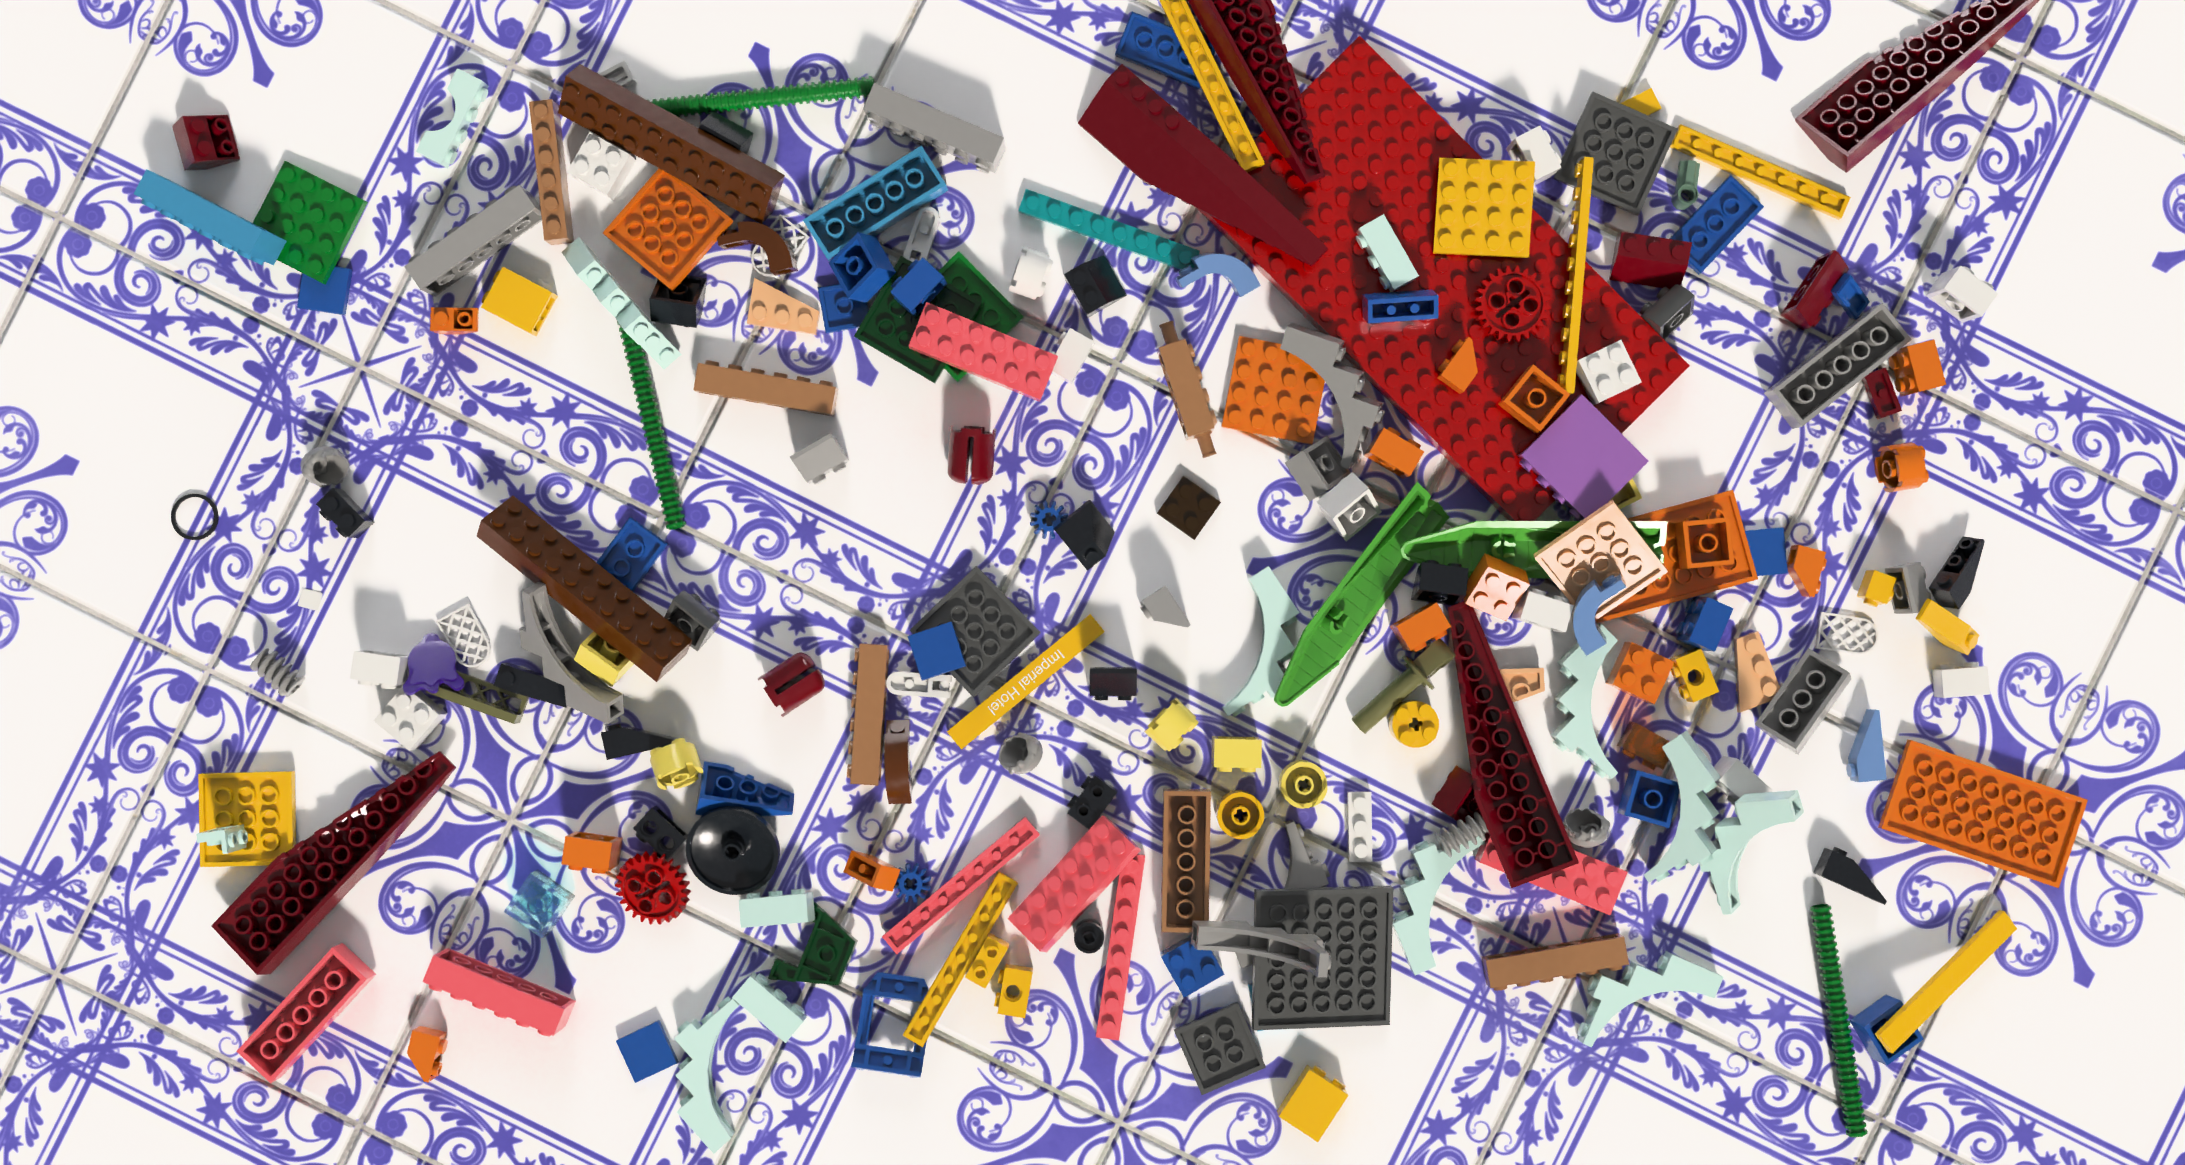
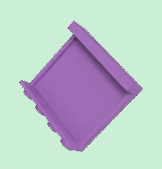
M1582 394L1577 395L1571 401V404L1522 453L1517 455L1521 459L1519 461L1520 465L1528 472L1532 470L1538 476L1536 481L1545 489L1549 487L1554 492L1553 498L1561 505L1565 503L1571 509L1569 511L1570 515L1577 521L1585 519L1608 503L1649 462Z

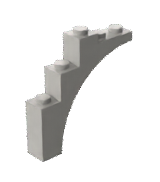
M1291 323L1286 327L1280 349L1296 355L1309 364L1324 379L1333 393L1341 412L1344 428V450L1340 466L1350 469L1354 463L1358 464L1362 451L1359 450L1361 442H1365L1369 429H1366V427L1372 429L1377 423L1380 424L1385 413L1384 410H1381L1383 402L1357 394L1358 392L1361 393L1365 384V379H1362L1364 371L1338 363V361L1341 362L1345 355L1346 348H1343L1344 340Z
M537 582L522 591L525 625L519 628L521 648L542 657L543 675L545 678L564 686L566 706L606 724L623 715V694L606 685L594 674L574 661L576 655L563 637L554 618L546 584Z
M1293 820L1284 822L1290 852L1288 878L1284 889L1319 888L1329 884L1327 877H1330V873L1326 864H1321L1318 859L1312 862L1309 860L1313 856L1309 846H1304L1301 837H1304V833L1300 823L1295 824ZM1235 952L1241 968L1253 964V955Z
M1193 920L1191 944L1197 950L1236 952L1271 958L1298 966L1311 972L1316 977L1327 978L1328 970L1331 968V957L1325 950L1323 940L1316 934H1288L1282 928L1253 927L1247 921Z

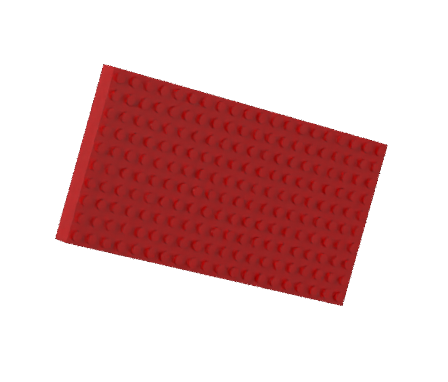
M1359 36L1301 93L1300 103L1302 108L1306 110V123L1308 129L1312 130L1314 137L1312 143L1314 148L1318 150L1325 177L1304 184L1265 131L1254 140L1265 165L1248 172L1328 248V251L1311 267L1286 254L1284 251L1266 244L1255 236L1252 237L1244 233L1243 230L1232 227L1202 212L1199 208H1195L1319 332L1344 340L1343 348H1346L1344 357L1356 369L1364 371L1363 376L1508 521H1535L1555 501L1552 496L1554 492L1549 487L1546 489L1536 481L1538 476L1532 470L1528 472L1520 465L1519 461L1521 459L1517 455L1522 453L1571 404V401L1577 395L1582 394L1589 402L1590 400L1576 373L1574 393L1566 399L1544 428L1535 434L1498 405V403L1524 371L1533 364L1557 383L1558 375L1562 371V365H1559V354L1563 351L1564 342H1561V331L1566 323V318H1563L1564 304H1567L1568 295H1565L1566 281H1569L1570 271H1567L1566 267L1567 260L1571 257L1572 248H1569L1568 243L1532 208L1528 258L1433 254L1439 158H1483ZM1383 214L1385 215L1419 275L1414 281L1394 292L1432 289L1439 295L1438 319L1367 323L1362 316V294L1390 291L1383 288L1379 280L1381 275L1377 268L1373 269L1367 259L1369 256L1365 248L1362 249L1356 240V236H1358L1356 232L1360 227ZM1585 261L1577 361L1622 340L1642 382L1593 405L1619 432L1623 433L1690 365ZM1518 265L1521 273L1525 268H1528L1529 276L1536 272L1535 280H1544L1540 287L1549 288L1544 293V296L1551 297L1549 301L1545 302V305L1551 306V309L1544 311L1549 316V319L1541 320L1545 326L1543 328L1536 327L1538 331L1536 335H1532L1529 332V339L1527 340L1521 335L1518 343L1515 342L1513 337L1510 342L1506 343L1505 336L1500 340H1496L1497 333L1495 332L1489 336V327L1481 329L1485 322L1484 320L1476 321L1481 313L1474 312L1473 309L1478 307L1479 304L1473 302V300L1481 297L1476 293V290L1478 288L1484 289L1480 282L1482 280L1489 282L1488 274L1492 273L1496 277L1495 270L1500 268L1504 273L1506 266H1509L1511 272H1513L1514 267ZM1510 282V291L1519 293L1518 284ZM1529 291L1523 292L1496 314V317L1499 318L1529 294ZM1491 297L1492 306L1500 308V299ZM1530 301L1524 302V308L1529 312H1533V303ZM1506 315L1505 322L1507 325L1515 326L1514 317ZM1470 337L1473 341L1478 373L1466 390L1459 394L1437 378L1441 373L1438 371V368L1445 359L1450 360L1454 355V352L1451 350L1459 339L1464 341V339Z

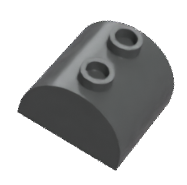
M1675 284L1670 289L1666 286L1662 288L1656 296L1659 300L1653 305L1650 302L1646 303L1639 312L1641 317L1664 340L1693 314L1695 295L1678 284Z
M683 590L672 600L664 617L693 640L690 646L698 652L717 630L721 619L715 609H707L701 604L702 601L698 595H690Z

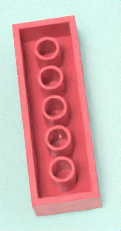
M928 302L924 306L909 343V348L1039 402L1058 359V356Z
M1102 815L1007 919L1039 951L1047 953L1141 849L1108 817Z
M1486 832L1485 844L1479 847L1475 860L1504 872L1490 835ZM1574 850L1579 861L1578 864L1529 882L1611 915L1628 872Z
M344 943L332 947L236 1052L270 1083L276 1081L291 1068L375 977L376 973Z
M446 948L433 955L422 981L429 984L428 987L434 991H446L456 1000L463 1001L465 999L470 1001L472 1006L484 1010L487 1008L494 1011L493 1014L497 1017L504 1019L509 1017L516 1020L515 1023L526 1028L529 1026L538 1029L537 1032L548 1037L554 1036L566 1027L576 1000L450 948Z

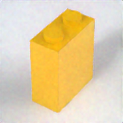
M502 267L501 270L495 273L490 291L488 290L484 294L481 308L537 336L558 296L513 271Z
M1306 1065L1278 1108L1277 1113L1280 1118L1316 1142H1319L1349 1095L1345 1090L1346 1085L1336 1078L1333 1081L1325 1076L1327 1073L1316 1065L1313 1068Z

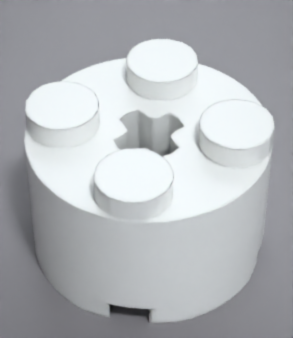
M1023 246L1021 252L1025 253V255L1021 254V257L1018 258L1010 282L1015 285H1011L1008 291L1035 300L1036 297L1040 298L1043 295L1046 286L1043 278L1044 275L1047 276L1050 273L1054 260L1049 259L1050 255Z

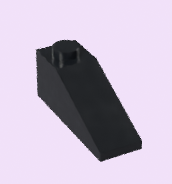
M501 663L493 686L565 708L567 707L563 685L547 679L543 674L512 663Z
M621 723L607 726L608 731L601 732L607 760L649 751L657 747H664L670 745L673 740L678 739L630 726L622 728Z
M1834 847L1833 850L1824 848L1813 872L1814 874L1873 901L1886 904L1887 900L1853 859L1846 857L1848 852Z

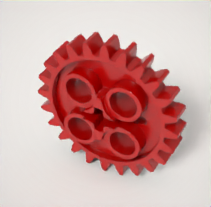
M1518 265L1514 267L1513 272H1511L1509 266H1506L1504 273L1500 268L1495 270L1496 277L1492 273L1488 274L1489 282L1486 280L1480 282L1484 289L1478 288L1476 290V293L1481 297L1473 300V302L1479 304L1478 307L1473 309L1474 312L1481 313L1476 321L1484 320L1485 322L1481 329L1489 327V336L1494 332L1497 333L1496 340H1500L1505 336L1506 343L1510 342L1512 337L1518 343L1521 335L1527 340L1529 339V332L1532 335H1536L1538 333L1536 327L1543 328L1545 326L1541 320L1549 319V316L1544 311L1551 309V306L1545 305V302L1549 301L1551 297L1544 296V293L1549 288L1540 287L1544 280L1536 281V272L1529 276L1528 268H1525L1521 273ZM1510 282L1518 284L1519 293L1510 291ZM1529 291V294L1499 318L1496 317V314L1523 292ZM1491 297L1500 299V308L1492 306ZM1525 301L1533 303V312H1529L1524 308ZM1506 315L1514 317L1515 326L1507 325L1505 322Z
M645 851L641 856L637 853L633 858L630 857L619 869L620 872L616 876L619 881L615 886L621 889H619L616 895L623 896L619 903H626L628 905L625 909L626 912L629 910L634 911L632 914L633 918L640 915L641 922L648 918L650 925L655 920L661 925L664 920L670 923L673 918L676 919L684 911L685 905L690 901L687 896L691 893V890L686 888L690 881L683 880L687 873H679L678 870L681 868V865L674 867L673 858L667 862L666 854L658 858L657 852L654 851L649 856L648 852Z

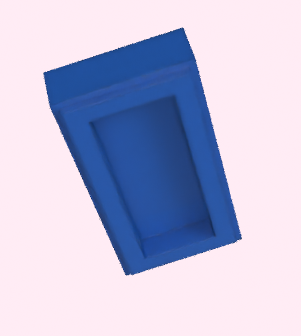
M1844 273L1831 290V293L1851 319L1856 320L1870 303L1850 274Z

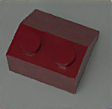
M1456 765L1453 771L1449 773L1440 791L1436 793L1431 805L1454 820L1461 819L1466 824L1465 817L1467 815L1474 819V812L1477 811L1480 815L1481 813L1474 797L1472 775Z

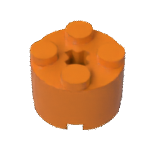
M1908 442L1879 448L1878 452L1881 451L1880 457H1875V473L1878 482L1884 483L1886 488H1883L1886 492L1919 488L1928 481L1929 474L1925 467L1924 458L1926 453L1923 446H1917L1915 443Z

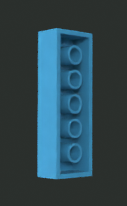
M921 145L806 217L803 221L830 262L857 232L875 237L947 192L948 188Z
M146 169L134 192V195L142 198V204L159 211L161 214L178 221L180 224L197 231L199 234L260 265L267 262L274 266L286 243V240L148 169Z

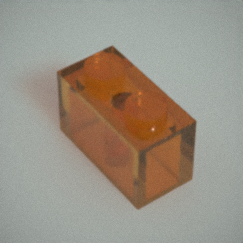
M1630 721L1616 745L1623 749L1621 753L1633 760L1635 756L1643 760L1642 765L1653 771L1655 768L1664 770L1669 761L1662 746L1670 741L1638 723Z

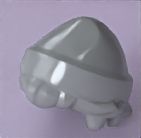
M330 446L312 449L304 455L300 464L303 476L309 482L323 488L331 484L337 485L342 483L349 473L350 466L347 458L339 450Z
M1019 732L1017 735L1008 737L1003 741L998 760L1010 774H1026L1035 769L1040 763L1043 756L1042 744L1035 737Z
M1576 808L1574 811H1569L1564 818L1563 825L1571 843L1581 848H1593L1606 841L1610 822L1593 810L1585 808L1581 811L1579 808Z

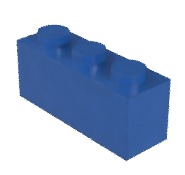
M1432 289L1362 294V316L1367 323L1438 319L1439 295Z

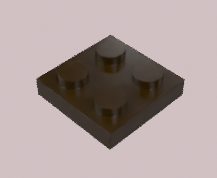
M1183 475L1156 514L1195 540L1221 502Z

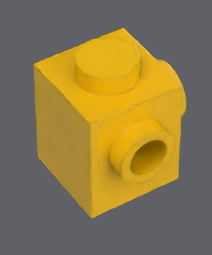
M1866 570L1857 597L1864 599V604L1873 607L1887 604L1894 595L1893 587L1896 578L1876 570Z

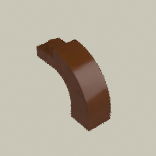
M750 221L737 222L739 232L737 230H727L723 235L717 237L718 246L724 250L748 244L761 246L766 252L770 272L775 276L798 271L796 258L790 245L782 236L766 225Z
M910 719L886 720L884 762L888 804L912 803Z

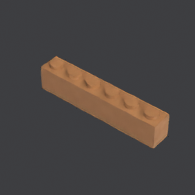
M552 99L529 102L544 241L550 245L569 244L574 241L561 118L560 114H558L559 105Z
M705 360V364L698 363L693 388L697 393L834 417L839 391L838 388L833 387V382L820 380L819 384L810 383L811 379L797 376V379L793 380L788 379L787 374L774 372V376L765 375V371L761 369L751 368V372L742 371V366L728 364V368L720 367L719 362Z
M861 643L859 648H855L854 660L858 662V671H854L853 685H857L856 694L852 695L851 707L855 708V718L851 717L850 731L854 733L853 741H849L848 754L852 755V763L847 766V778H850V784L876 786L881 784L887 695L886 681L888 678L890 645Z
M1619 933L1482 957L1486 984L1495 991L1505 990L1508 988L1507 985L1516 984L1518 987L1530 985L1531 981L1539 980L1540 983L1553 981L1554 977L1562 976L1563 979H1570L1576 977L1577 973L1585 972L1586 975L1598 974L1600 969L1608 968L1609 971L1621 970L1624 965H1629L1625 938Z

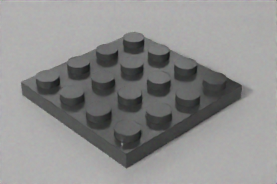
M1591 92L1561 158V168L1554 174L1552 179L1572 188L1577 187L1578 178L1574 177L1576 164H1579V161L1584 157H1594L1591 196L1638 216L1678 129L1596 92Z
M975 566L910 629L911 633L915 634L951 621L953 622L967 666L949 673L972 697L979 694L1041 634L978 566Z

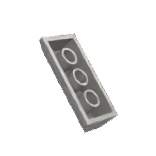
M1808 648L1755 725L1777 743L1799 755L1852 680L1850 672Z

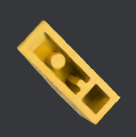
M1928 598L1915 618L1943 646L1966 655L1976 646L1980 636L1970 625Z

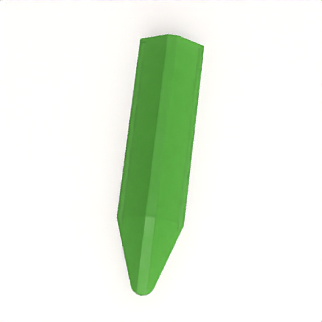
M1418 482L1412 487L1303 630L1275 694L1274 702L1281 707L1288 706L1340 664L1341 659L1415 562L1409 561L1401 555V544L1407 540L1440 531L1450 516L1443 510V507L1438 502L1431 500V494Z
M1473 521L1407 540L1401 544L1400 550L1401 555L1405 559L1419 564L1425 562V560H1435L1441 565H1448L1449 563L1461 564L1463 568H1469L1468 578L1485 553L1526 570L1528 578H1550L1533 554L1580 521ZM1630 521L1660 561L1664 563V554L1661 546L1666 544L1668 521Z

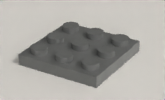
M1238 1001L1174 1029L1201 1095L1266 1068Z

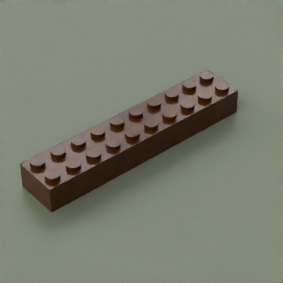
M581 64L565 76L558 114L761 224L774 212L785 175Z
M512 495L481 520L476 537L533 583L541 582L546 584L549 596L654 681L658 682L686 656L693 641L691 638L515 496Z

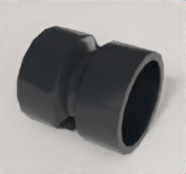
M1088 918L1083 919L1077 924L1074 931V942L1078 950L1090 954L1095 953L1102 947L1104 930L1100 922Z

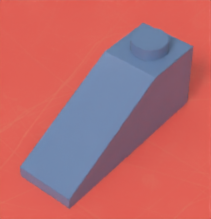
M1866 709L1848 756V764L1846 765V772L1848 777H1850V781L1869 782L1887 780L1880 710Z

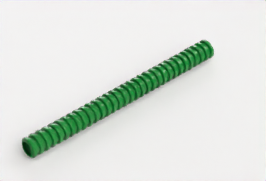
M869 76V79L861 77L859 80L856 77L854 80L847 78V81L840 79V82L833 80L830 83L828 80L825 83L819 81L818 84L811 82V85L804 83L803 86L799 83L796 86L790 84L789 87L782 85V88L775 86L774 89L772 87H768V89L761 87L760 90L754 88L753 91L746 89V92H743V90H739V92L733 90L732 93L725 91L724 94L717 92V95L714 93H710V95L705 93L703 96L696 94L695 97L693 95H689L688 98L681 96L680 99L678 96L674 97V99L667 97V100H664V98H660L659 101L652 99L651 103L677 117H681V115L687 117L688 114L695 116L696 113L702 115L703 112L710 114L713 111L724 113V110L731 112L732 109L734 111L739 109L744 111L746 108L753 110V107L760 109V106L767 108L769 105L773 108L774 105L781 107L782 104L789 106V103L796 105L798 102L800 105L803 102L810 104V101L817 103L818 100L824 102L826 99L829 102L832 99L838 101L839 98L846 100V97L853 99L855 96L857 99L860 96L867 98L875 81L872 76Z
M620 326L619 332H622L620 338L624 340L622 346H625L624 353L627 354L625 359L629 361L627 367L630 368L629 374L632 375L630 380L634 382L632 388L636 390L634 391V395L637 396L635 400L639 403L637 409L641 411L639 412V416L642 417L640 421L644 424L642 430L646 432L644 437L647 438V441L645 442L646 445H649L647 448L648 452L651 453L649 459H652L651 466H654L652 471L656 474L654 480H657L656 487H659L657 492L661 495L659 501L663 503L661 504V508H664L662 513L666 516L664 521L668 524L666 529H678L684 527L687 523L683 521L685 515L681 513L683 507H680L681 500H678L680 494L676 492L678 486H675L676 479H673L675 473L671 471L673 465H670L671 458H668L670 452L666 450L668 444L664 442L666 441V437H663L665 432L661 429L663 423L659 421L661 416L658 415L660 411L656 408L658 402L654 400L656 395L653 394L655 390L651 387L653 382L649 379L651 374L648 373L650 370L649 366H646L648 361L644 358L646 353Z
M1817 904L1810 907V911L1813 912L1811 918L1814 919L1812 922V926H1815L1813 932L1816 933L1814 939L1818 942L1815 945L1819 948L1817 955H1820L1818 962H1821L1819 969L1822 970L1820 972V976L1823 977L1821 982L1824 984L1822 989L1826 992L1824 993V998L1827 999L1825 1005L1828 1006L1826 1012L1829 1013L1827 1015V1019L1830 1020L1828 1026L1831 1027L1829 1032L1832 1035L1831 1041L1834 1042L1832 1048L1835 1049L1833 1055L1836 1056L1834 1062L1837 1064L1835 1066V1069L1838 1071L1836 1076L1839 1078L1837 1082L1841 1085L1839 1092L1842 1093L1840 1094V1099L1843 1100L1841 1106L1844 1107L1842 1109V1113L1845 1114L1843 1119L1846 1121L1844 1126L1848 1129L1846 1130L1847 1136L1863 1137L1868 1134V1131L1865 1129L1867 1124L1863 1121L1865 1120V1115L1862 1114L1864 1108L1861 1107L1863 1101L1860 1100L1862 1098V1094L1859 1092L1861 1087L1858 1085L1860 1081L1856 1078L1858 1076V1072L1855 1071L1857 1064H1854L1856 1057L1853 1056L1855 1054V1050L1852 1049L1854 1043L1851 1042L1853 1037L1849 1034L1851 1033V1028L1848 1027L1850 1021L1847 1020L1849 1014L1846 1013L1848 1007L1845 1006L1847 1000L1844 999L1846 994L1843 992L1845 987L1841 984L1843 978L1840 977L1842 971L1839 970L1841 967V963H1838L1840 956L1837 955L1839 950L1835 947L1838 944L1834 941L1836 934H1833L1835 927H1832L1834 924V920L1831 919L1833 913L1830 912L1832 907L1829 904Z

